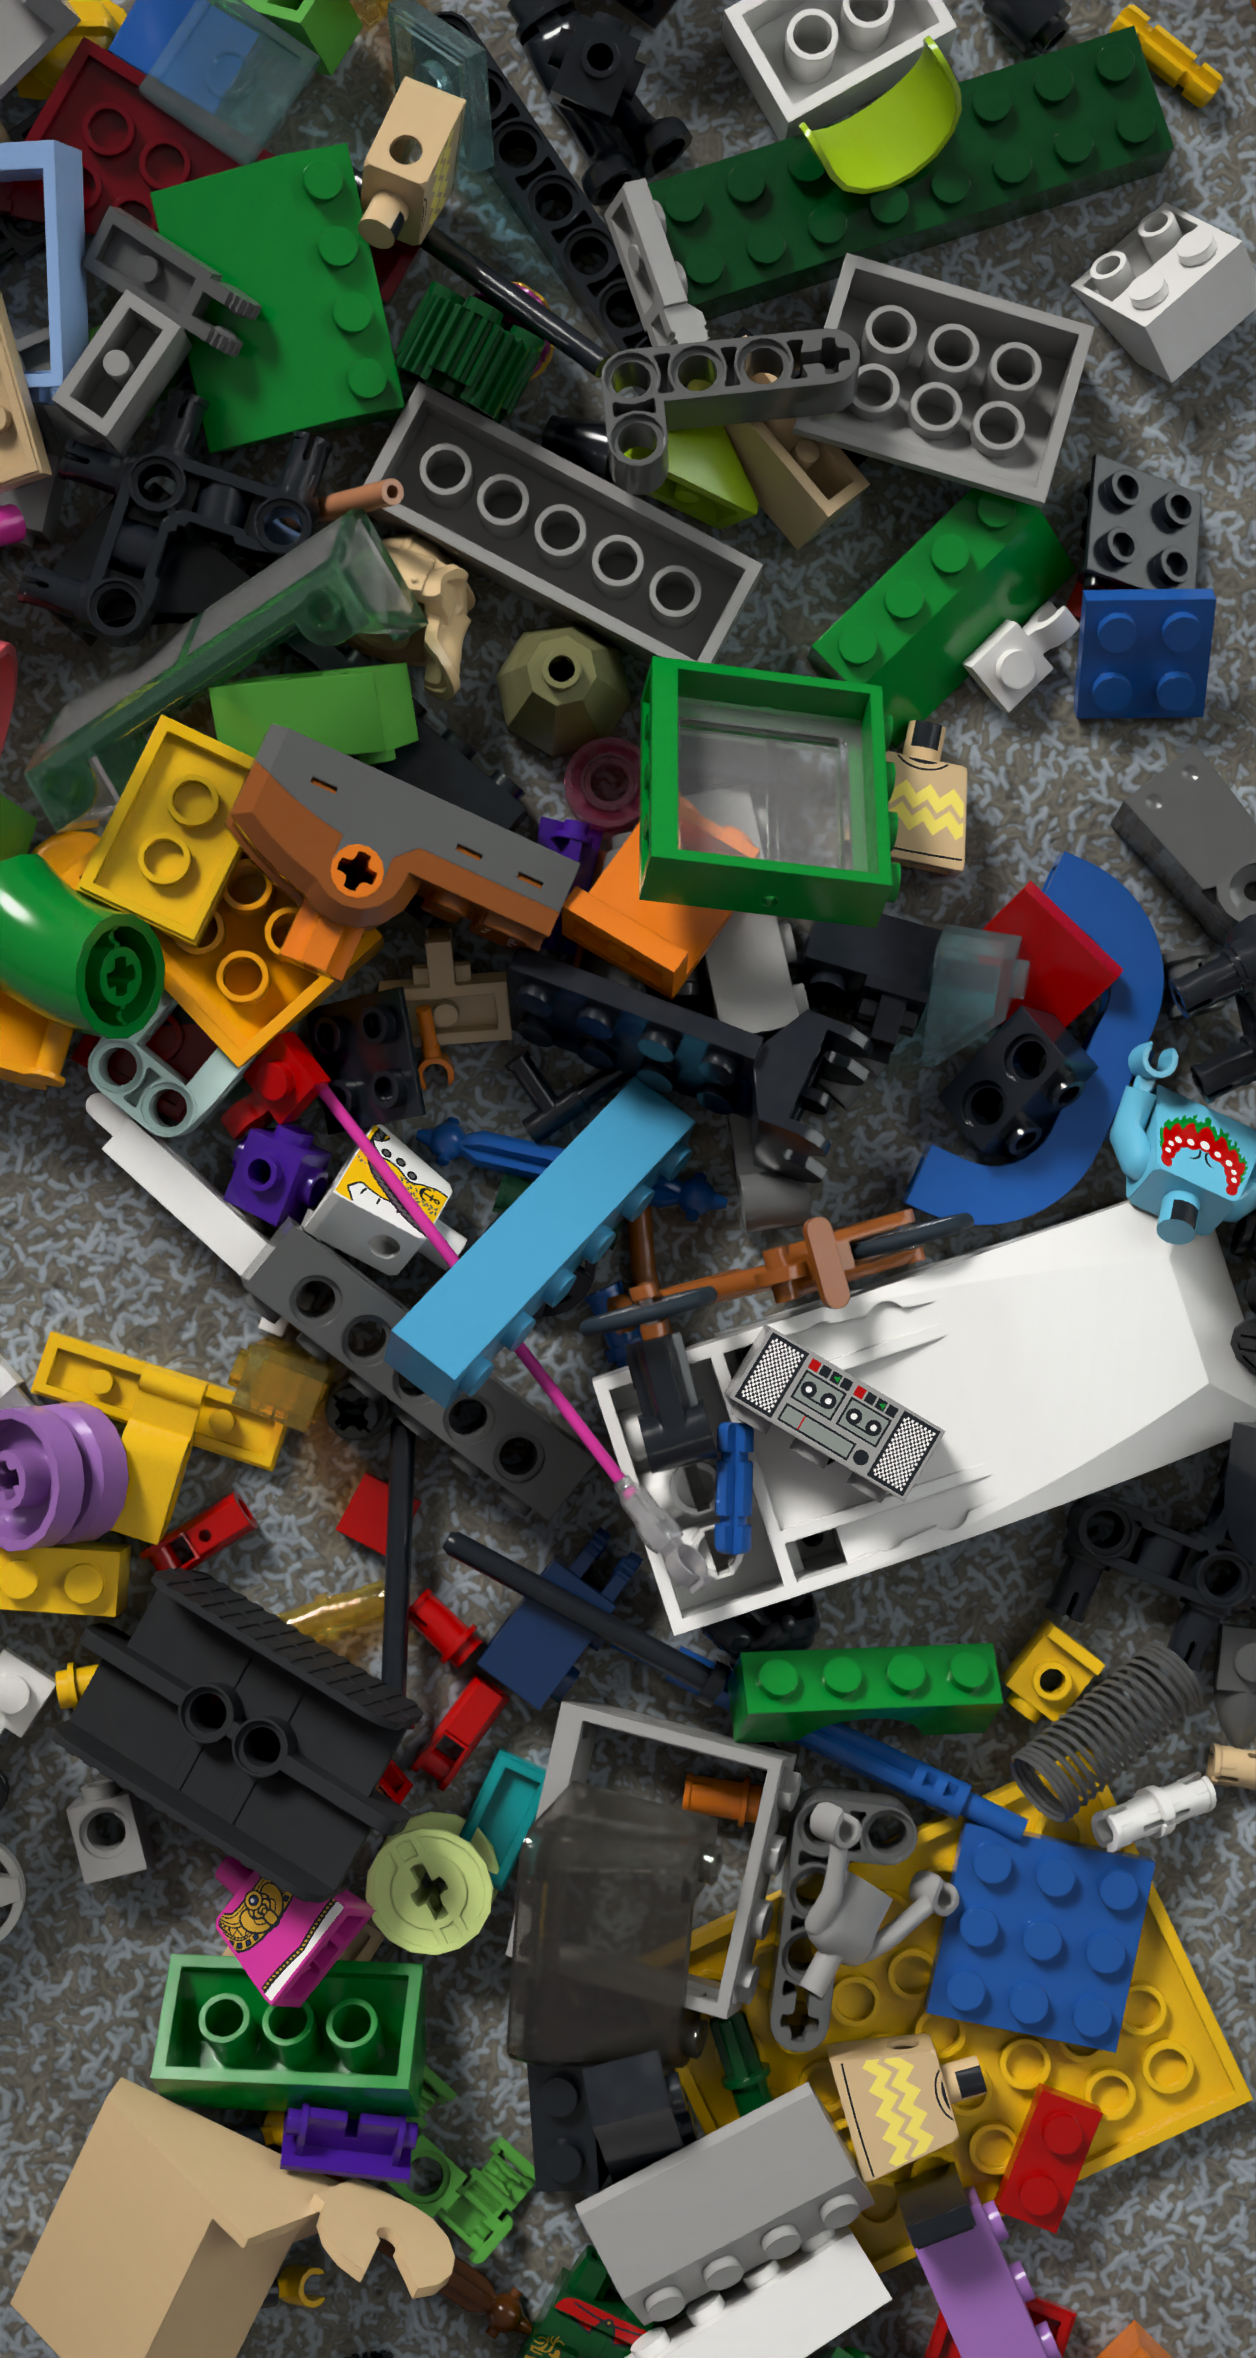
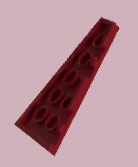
M84 36L24 140H56L82 150L85 235L95 237L109 206L121 208L158 232L150 192L275 157L274 154ZM43 180L1 182L0 215L45 225ZM397 239L394 245L388 249H380L370 245L382 304L389 306L420 252L419 246H412Z

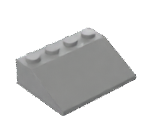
M846 253L824 329L842 330L850 334L857 342L860 350L857 394L853 402L843 411L832 414L797 417L792 434L1043 508L1095 327ZM825 369L826 374H833V369Z

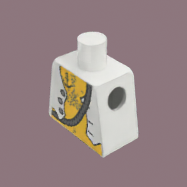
M382 1124L371 1126L365 1134L458 1256L464 1248L467 1239L438 1219L452 1194L450 1184ZM356 1146L342 1165L304 1230L387 1275H398L416 1252H419L446 1271L449 1265L363 1152Z

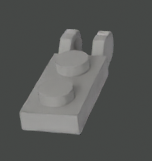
M646 178L625 182L604 216L644 331L648 333L652 347L708 341L710 339L707 334L709 330L705 329L707 323L703 312L687 303L688 283L682 265L673 259L666 239L667 225L662 206L658 201L653 200Z

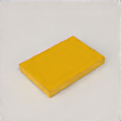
M161 714L76 887L77 893L115 911L134 914L148 923L151 928L197 949L244 853L225 827V823L254 758Z

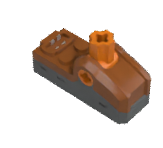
M271 724L264 735L225 823V827L251 862L275 886L295 901L299 907L279 952V956L305 970L337 982L343 980L363 932L372 931L404 911L414 895L424 899L421 905L424 911L440 919L457 923L459 917L472 920L468 929L486 940L512 951L517 950L518 946L538 952L543 939L548 938L552 932L581 865L579 862L290 728ZM346 865H351L356 869L353 879L359 885L353 890H349L344 886L346 875L341 870Z

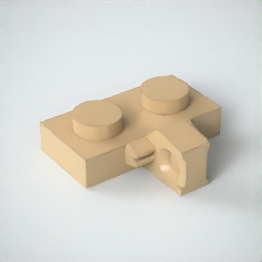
M451 926L425 929L427 963L413 964V979L379 981V991L403 986L414 1047L422 1046L415 1009L422 1005L431 1006L437 1041L440 1045L512 1040L507 971L471 974L470 960H454Z

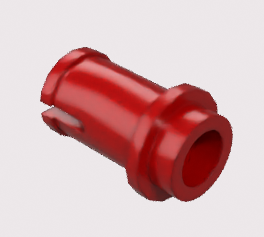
M429 1587L410 1606L409 1624L443 1655L439 1660L443 1665L449 1661L458 1669L483 1642L474 1633L478 1627L474 1623L470 1627L464 1624L433 1594Z

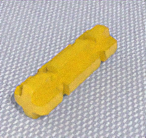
M1129 4L1114 20L1109 33L1134 25L1148 68L1173 88L1177 84L1182 86L1184 91L1181 95L1196 107L1203 108L1220 89L1223 82L1222 75L1206 62L1202 66L1198 65L1195 62L1198 56L1159 24L1154 28L1150 26L1148 22L1151 17L1136 5Z

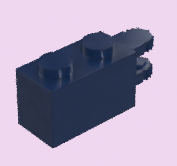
M599 1527L571 1564L555 1554L540 1576L612 1614L616 1608V1597L636 1572L643 1559L633 1551L628 1553L627 1556H623L612 1570V1575L602 1588L583 1575L592 1562L597 1560L608 1546V1540L611 1535ZM523 1596L481 1652L477 1664L536 1709L540 1710L549 1697L557 1703L562 1700L580 1675V1671L573 1664L587 1646L597 1652L605 1643V1640Z

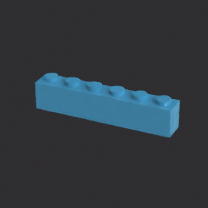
M635 1076L391 1330L384 1361L444 1409H447L462 1392L469 1397L474 1395L486 1382L495 1367L491 1360L504 1346L513 1352L522 1344L536 1323L532 1316L544 1303L553 1308L566 1296L577 1278L573 1272L584 1260L593 1265L605 1254L616 1237V1233L612 1230L624 1217L630 1222H634L643 1213L654 1197L655 1191L651 1188L658 1180L664 1176L671 1181L681 1172L693 1153V1150L687 1144L696 1121L658 1092L644 1085Z

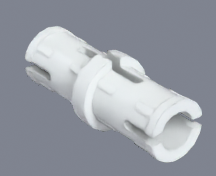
M1193 1772L1166 1786L1150 1785L1141 1788L1127 1802L1096 1812L1092 1816L1091 1821L1093 1835L1099 1846L1102 1848L1107 1847V1852H1115L1144 1837L1150 1836L1156 1839L1171 1834L1177 1824L1191 1817L1208 1813L1216 1807L1217 1798L1214 1786L1207 1776L1201 1777L1200 1772Z

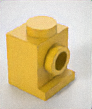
M1046 1618L1000 1679L1012 1690L1006 1701L1033 1723L1037 1724L1043 1715L1051 1721L1058 1720L1059 1715L1067 1712V1709L1071 1707L1094 1675H1099L1106 1665ZM1048 1669H1057L1062 1675L1060 1684L1053 1690H1045L1040 1686V1677Z

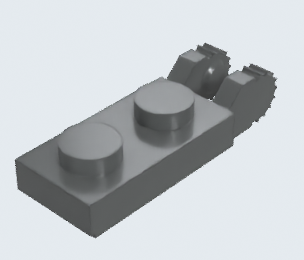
M109 206L81 263L82 267L120 292L124 293L126 289L181 326L185 333L194 334L217 350L237 357L244 344L242 343L243 341L231 330L203 317L212 298L227 306L228 310L242 318L256 320L262 308L261 304L246 293L222 281V274L118 207Z

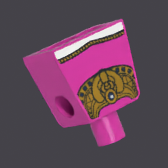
M227 1856L217 1868L215 1877L234 1897L217 1917L216 1929L263 1998L271 2006L300 2008L376 1910L347 1889L345 1892L335 1896V1898H330L322 1903L302 1901L295 1898V1895L279 1889L272 1881L265 1880L253 1869H248L240 1864L241 1862L236 1858Z

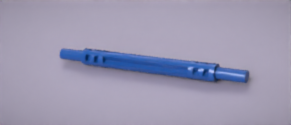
M611 1644V1648L655 1668L654 1666L642 1661L641 1659ZM683 1646L679 1649V1651L709 1667L713 1664L712 1660ZM730 1670L728 1678L714 1702L715 1705L730 1711L727 1682L732 1670ZM667 1674L665 1681L694 1695L697 1694L698 1690ZM843 1723L820 1728L798 1741H793L947 1817L957 1820L960 1815L1017 1843L1021 1839L1028 1823L1027 1818L970 1792L971 1784L959 1780Z

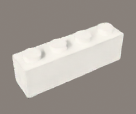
M848 2225L837 2229H827L802 2242L799 2249L790 2256L777 2260L770 2259L745 2272L741 2281L720 2294L719 2291L714 2290L702 2295L687 2308V2316L667 2330L663 2327H657L646 2332L631 2346L632 2353L624 2358H805L892 2300V2297Z

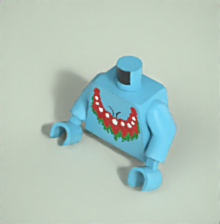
M1153 1041L1135 1047L1128 1057L1130 1071L1136 1078L1133 1087L1129 1085L1125 1087L1110 1130V1143L1121 1170L1126 1175V1197L1131 1204L1159 1216L1156 1230L1162 1240L1174 1245H1183L1193 1241L1196 1234L1200 1236L1210 1235L1222 1221L1237 1222L1256 1208V1130L1161 1085H1157L1153 1089L1156 1079L1170 1076L1175 1071L1178 1065V1054L1174 1048L1163 1050L1158 1058V1066L1154 1070L1148 1061L1149 1053L1153 1046Z

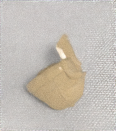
M413 532L390 536L376 542L366 553L352 558L344 569H340L332 577L327 578V585L323 596L320 598L322 602V617L341 641L364 654L393 664L407 662V666L426 667L424 690L436 698L448 700L460 690L461 682L459 677L462 645L471 623V619L467 614L474 607L476 599L467 583L468 573L453 564L436 545Z

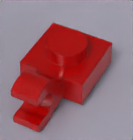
M294 1031L278 1034L242 1075L253 1091L231 1106L221 1117L220 1121L234 1140L240 1139L249 1128H267L274 1118L279 1125L293 1122L330 1083L331 1079Z

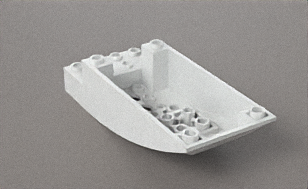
M1125 1200L850 1289V1300L841 1309H829L819 1299L714 1333L715 1338L687 1346L685 1351L697 1399H703L717 1458L655 1474L651 1473L637 1417L642 1412L636 1389L633 1387L629 1367L625 1366L594 1376L592 1383L619 1467L626 1476L624 1479L626 1488L633 1485L637 1492L643 1490L663 1518L668 1516L675 1525L683 1542L695 1548L702 1555L708 1567V1575L714 1579L703 1590L698 1589L691 1595L689 1588L680 1585L672 1578L666 1568L665 1557L652 1544H649L642 1535L674 1636L911 1559L1063 1505L1232 1438L1234 1422H1256V1375L1251 1373L1236 1359L1230 1345L1234 1328L1243 1322L1244 1318L1215 1229L1210 1235L1200 1236L1196 1234L1194 1240L1188 1244L1174 1245L1167 1243L1157 1234L1156 1227L1159 1216L1131 1204L1129 1200ZM764 1325L772 1327L946 1431L906 1500L902 1501L888 1492L882 1503L848 1484L847 1481L853 1471L834 1460L826 1464L823 1469L789 1449L795 1436L775 1424L771 1425L767 1434L753 1428L754 1452L748 1453V1460L753 1462L752 1516L747 1517V1524L752 1526L751 1549L749 1553L739 1555L717 1552L714 1546L715 1523H720V1516H717L715 1513L716 1460L721 1459L722 1453L717 1451V1427L723 1422H743L731 1414L738 1402L729 1398L724 1392L744 1360V1349L746 1346L754 1343ZM638 1523L640 1532L643 1533L644 1530H643V1528L640 1526V1524ZM823 1532V1539L816 1546H809L802 1540V1538ZM681 1559L685 1567L692 1572L690 1567Z

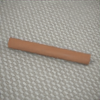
M389 478L318 497L316 499L320 501L321 513L317 525L397 505L404 497L403 486L398 480ZM285 518L291 528L302 529L298 522L291 518Z

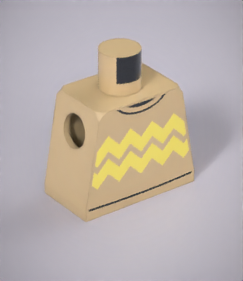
M405 76L373 141L363 166L360 201L363 217L358 224V231L368 244L376 248L388 249L394 245L396 239L412 246L420 245L456 187L466 108L465 99ZM416 143H418L422 149V156L417 162H413L410 160V154Z
M911 720L908 724L903 754L891 751L886 753V761L894 762L896 768L894 790L888 802V810L898 814V832L895 846L891 851V862L900 863V866L957 877L963 872L965 864L967 768L940 762L946 727L931 722ZM846 831L839 849V854L847 855Z
M919 2033L853 2040L826 2045L864 2183L873 2181L954 2142L960 2136L951 2104L987 2094L977 2056L974 2055L939 2065L929 2034Z

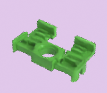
M426 2064L423 2081L438 2096L436 2097L422 2085L419 2117H406V2122L418 2123V2127L420 2126L422 2129L428 2124L422 2117L437 2100L444 2105L448 2100L452 2102L457 2096ZM348 2114V2119L359 2120L360 2115ZM418 2130L415 2149L411 2150V2163L421 2157H430L436 2160L442 2172L439 2184L431 2192L421 2194L410 2190L406 2183L386 2182L408 2203L414 2205L431 2218L437 2215L473 2249L467 2256L469 2260L474 2264H480L486 2260L511 2230L513 2221L509 2214L506 2212L501 2219L498 2217L506 2208L511 2212L535 2185L534 2166L500 2135L489 2147L494 2153L493 2156L480 2170L472 2166L468 2171L472 2176L463 2185L462 2183L468 2176ZM501 2150L504 2151L502 2155L523 2174L522 2176L498 2155ZM493 2231L492 2235L486 2241H484L485 2238Z

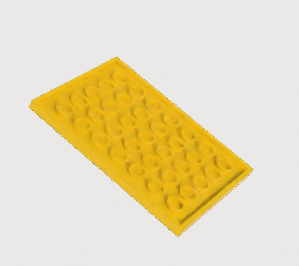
M1085 1747L1087 1751L1091 1754V1756L1095 1759L1090 1748ZM1075 1752L1085 1766L1097 1776L1093 1767L1080 1752ZM1066 1756L1065 1759L1071 1764V1766L1075 1769L1079 1776H1081L1085 1781L1088 1782L1084 1773L1078 1768V1766L1072 1761V1759L1069 1756ZM1058 1760L1055 1761L1056 1764L1064 1771V1773L1070 1779L1072 1784H1074L1078 1789H1080L1075 1779L1069 1774V1772L1064 1768V1766ZM1036 1770L1044 1785L1060 1800L1050 1783ZM1012 1781L981 1796L1027 1818L1028 1823L1024 1831L1099 1846L1092 1832V1816L1098 1811L1117 1806L1108 1785H1105L1104 1791L1097 1792L1095 1799H1089L1087 1806H1080L1079 1813L1074 1814L1073 1818H1069L1068 1822L1059 1823L1038 1811L1025 1797L1016 1781ZM1087 1789V1793L1091 1794V1790ZM942 1814L916 1826L918 1840L914 1851L906 1860L896 1865H878L849 1861V1872L864 1879L893 1899L878 1931L913 1904L909 1895V1885L916 1872L923 1870L931 1871L939 1875L942 1881L950 1883L961 1826L965 1817L959 1815L958 1819L954 1820ZM896 1835L881 1843H889L895 1840L899 1835ZM1134 1842L1118 1850L1140 1855ZM817 1872L800 1880L796 1891L802 1897L817 1899L824 1884L825 1874ZM1151 1882L1116 2053L926 2013L924 2003L943 1917L935 1913L927 1917L895 1947L878 1958L855 1967L840 1964L835 1973L830 2022L825 2039L817 2047L807 2052H794L785 2049L776 2041L771 2031L768 2014V1994L781 1889L766 1896L765 1900L772 1901L774 1904L772 1920L765 1939H757L751 1964L759 1966L758 1984L750 2005L743 2003L742 2010L746 2013L761 2061L767 2062L770 2065L771 2073L767 2079L774 2099L809 2082L846 2138L859 2167L826 2045L835 2042L924 2033L929 2034L939 2065L976 2055L982 2071L987 2094L951 2104L959 2138L886 2175L866 2182L875 2204L861 2211L859 2216L848 2224V2227L877 2274L917 2257L907 2233L894 2184L954 2162L964 2189L974 2185L982 2204L994 2200L1039 2083L1096 2104L1103 2113L1077 2181L1253 2100L1153 1882ZM737 1910L634 1958L721 1982ZM803 1937L791 1945L788 1954L795 1961L807 1963L812 1961L818 1949L808 1937ZM795 1985L797 1994L795 2010L793 2014L788 2015L790 2024L799 2025L802 2016L808 2014L804 1996L805 1989ZM641 1995L674 2069L679 2073L682 2086L705 2135L739 2119L731 2090L724 2089L721 2083V2078L725 2075V2071L709 2026L710 2019L713 2016Z

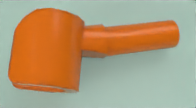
M419 1006L415 1009L422 1043V1057L417 1065L421 1088L427 1090L424 1070L431 1064L442 1065L447 1070L448 1085L451 1086L454 1081L455 1066L452 1059L446 1053L441 1052L440 1044L437 1041L431 1006Z

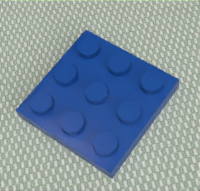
M963 1818L950 1884L956 1887L959 1893V1905L950 1915L942 1917L924 2003L926 2013L1116 2053L1155 1868L1153 1859L1118 1850L1107 1852V1848L1024 1831L1017 1843L987 1827Z

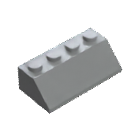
M809 2082L581 2201L575 2207L622 2300L645 2326L653 2321H664L676 2316L684 2309L685 2304L711 2290H723L733 2286L743 2277L745 2272L770 2259L777 2260L790 2256L799 2249L802 2242L827 2229H837L850 2224L859 2216L861 2211L874 2205L875 2202L867 2184L863 2181L861 2171L846 2138Z

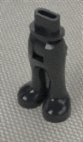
M510 0L507 8L518 24L515 33L516 38L525 47L526 55L534 74L546 95L549 96L558 70L548 66L547 63L561 27L574 31L581 13L576 9L573 0ZM594 58L587 59L593 69L598 71L605 70L604 65L599 60ZM634 94L631 102L619 98L613 118L631 147L641 169L648 178H652L670 167L689 147L693 137L684 122L678 117L654 118L636 94ZM552 103L570 128L587 161L588 167L581 179L583 192L592 205L599 206L611 203L625 182L640 179L635 165L621 151L618 143L604 125Z

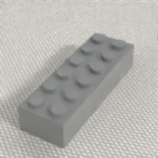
M418 382L364 483L366 485L394 478L402 484L404 489V497L399 504L364 514L402 534H410L411 532L418 534L419 537L436 545L449 559L568 622L574 621L622 651L649 665L652 656L715 664L760 579L763 567L762 563L634 495L621 490L619 487L421 382Z

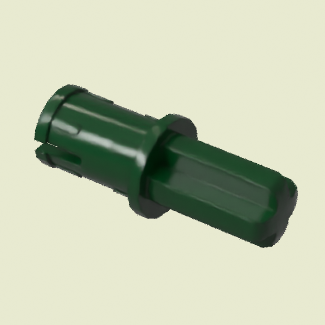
M742 2009L728 2019L711 2017L709 2026L725 2071V2075L721 2078V2083L724 2089L731 2090L739 2117H742L774 2100L767 2079L771 2073L769 2063L761 2061L746 2013Z

